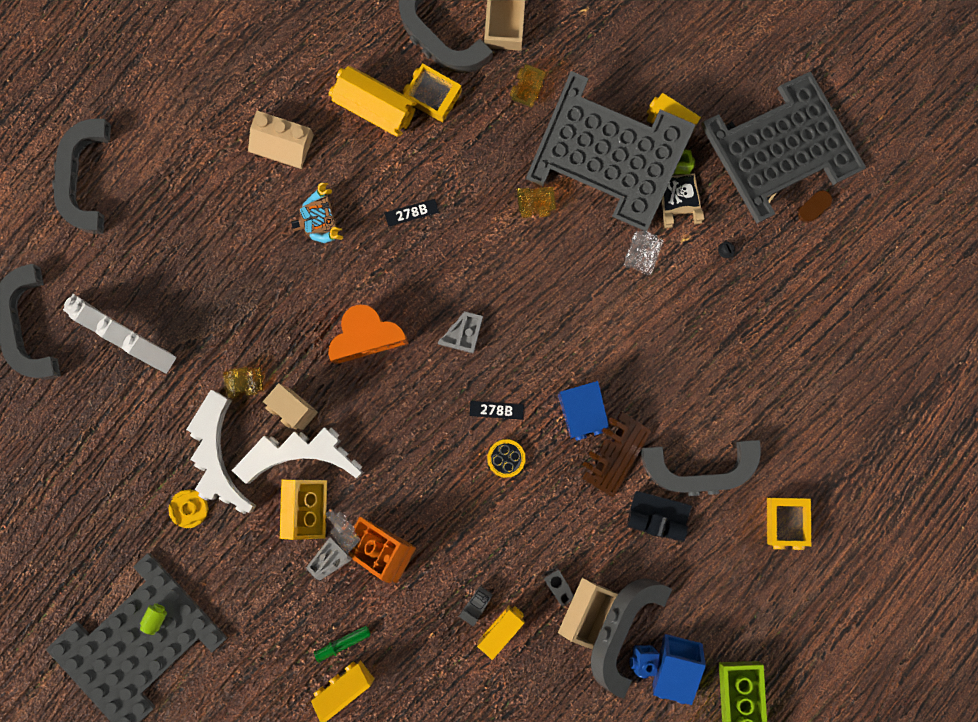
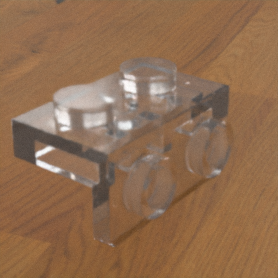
M636 231L632 237L629 251L625 256L624 266L634 268L646 275H651L664 240L648 231Z
M330 509L326 516L335 526L330 533L344 552L349 553L361 539L354 531L355 527L346 521L348 518L342 512L336 513Z

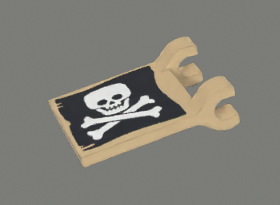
M695 173L672 176L661 200L664 228L673 227V215L693 213L694 225L702 224L704 214L700 205Z

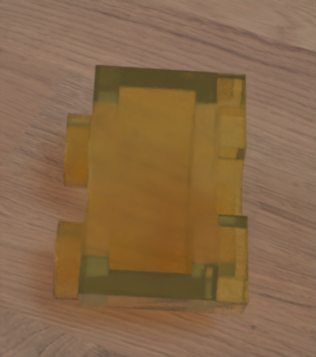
M525 64L524 68H520L517 79H520L517 86L513 85L510 92L512 100L533 107L543 86L542 82L546 72L528 64Z
M554 187L517 189L518 209L521 218H529L536 214H539V217L550 216L551 211L556 209Z
M238 368L223 372L225 395H227V398L239 397V393L246 392V396L258 395V391H263L261 368Z

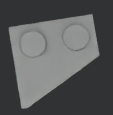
M464 311L455 324L438 341V345L474 354L483 316Z
M329 537L306 569L314 578L320 581L350 562L353 558L336 540Z

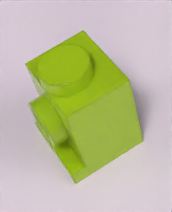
M691 150L683 151L673 174H690L691 170L694 169L695 159L692 157Z

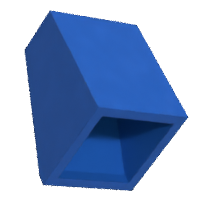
M598 381L559 392L558 397L570 438L575 437L576 441L587 438L586 434L594 432L595 436L602 434L603 428H609Z
M664 634L659 654L660 667L657 669V676H654L653 695L661 699L677 701L680 704L692 705L706 666L703 644Z

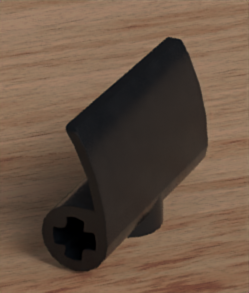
M635 491L626 527L647 532L646 534L684 542L687 536V521L692 506Z

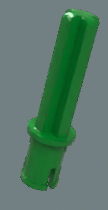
M364 626L315 650L314 656L317 662L320 663L333 655L337 656V653L371 636L370 630L367 626Z

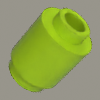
M157 603L149 605L140 622V630L146 634L155 635L167 615L165 607Z

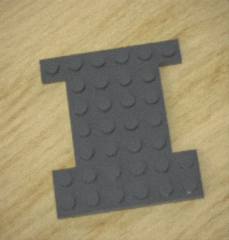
M571 71L526 179L544 186L552 169L620 199L612 217L647 232L696 124L660 109L653 126L645 125L583 98L582 95L589 78Z
M811 71L780 85L777 89L785 104L729 131L719 114L703 121L701 124L757 224L775 214L767 197L823 169L833 185L866 169L865 164Z
M147 553L133 566L146 582L91 634L76 621L46 649L110 722H141L155 708L154 704L143 692L198 639L212 653L228 638L151 553ZM157 603L165 607L167 615L159 631L155 635H149L140 630V622L148 606Z

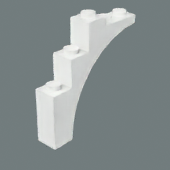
M75 294L66 300L63 310L69 314L71 319L94 331L103 339L117 345L137 359L166 374L177 357L167 350L118 323Z
M210 390L186 429L191 432V437L201 441L190 460L195 462L194 466L202 471L207 469L195 490L199 492L198 496L206 501H209V499L215 500L219 495V499L224 503L229 504L231 502L236 505L235 509L243 514H246V512L252 513L257 505L247 499L237 489L228 475L222 459L220 444L221 428L232 400L217 391Z
M323 428L310 443H308L310 439L304 433L293 432L280 447L278 446L280 443L274 437L263 436L232 470L246 484H250L261 473L275 465L303 458L330 462L343 468L355 478H359L364 473L360 470L362 466L356 460L351 461L346 457L348 453L342 447H336L341 441L338 439L339 434L332 428L329 430Z

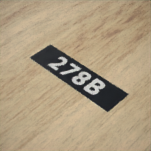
M432 199L385 212L389 227L437 214L439 211L436 200Z
M470 401L469 416L523 420L524 404Z

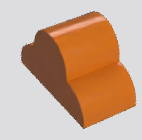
M360 304L350 307L344 313L341 320L343 333L337 335L331 341L328 354L330 361L336 365L409 343L406 335L398 325L392 322H383L373 308Z
M359 516L343 549L355 562L380 580L387 583H398L416 547Z

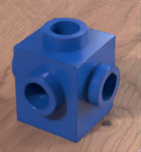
M634 645L633 654L630 657L631 669L641 678L657 676V669L660 667L659 653L652 645Z

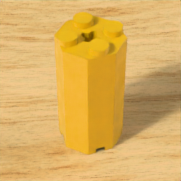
M352 66L339 69L336 76L337 82L329 91L332 101L396 137L403 134L401 129H407L415 114L416 109L413 106H416L417 102Z

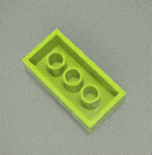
M759 661L719 662L722 722H767L764 665Z

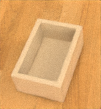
M487 0L484 43L490 49L522 51L525 0Z
M280 383L263 401L267 405L265 408L271 414L280 416L282 418L280 421L286 427L294 428L295 430H304L318 413L291 388Z
M582 578L558 633L571 642L593 649L607 614L618 594Z

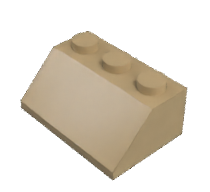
M256 111L250 127L248 152L302 169L314 134L309 127Z

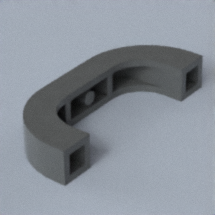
M399 0L401 21L405 30L410 35V40L414 45H419L422 48L423 54L428 59L432 58L442 68L455 73H469L484 67L493 59V51L481 39L466 50L456 51L448 48L417 16V7L423 0Z
M87 119L72 126L60 140L57 157L54 161L55 179L52 181L58 212L74 227L92 234H103L105 216L98 211H83L78 207L76 201L80 154L86 146L97 142L110 143L111 124L105 119Z
M34 264L21 266L7 274L0 282V346L3 356L16 372L24 376L37 379L61 377L58 358L32 359L25 350L17 309L18 300L26 290L43 286L44 283L41 267Z
M760 440L736 442L737 460L734 467L726 473L684 477L674 475L667 469L664 463L663 447L642 448L641 458L646 473L660 487L673 492H688L689 496L700 495V491H708V495L720 494L719 490L736 488L748 481L758 467L761 447Z
M648 578L639 579L622 589L607 614L592 650L591 669L595 680L602 687L623 699L632 680L617 671L616 661L637 612L648 603H656L665 607L672 588Z

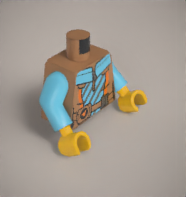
M320 183L318 189L299 208L301 218L291 220L294 231L304 229L308 237L321 243L343 239V236L338 235L342 228L336 226L330 200L325 196V194L332 193L331 189L326 190V186L329 183Z

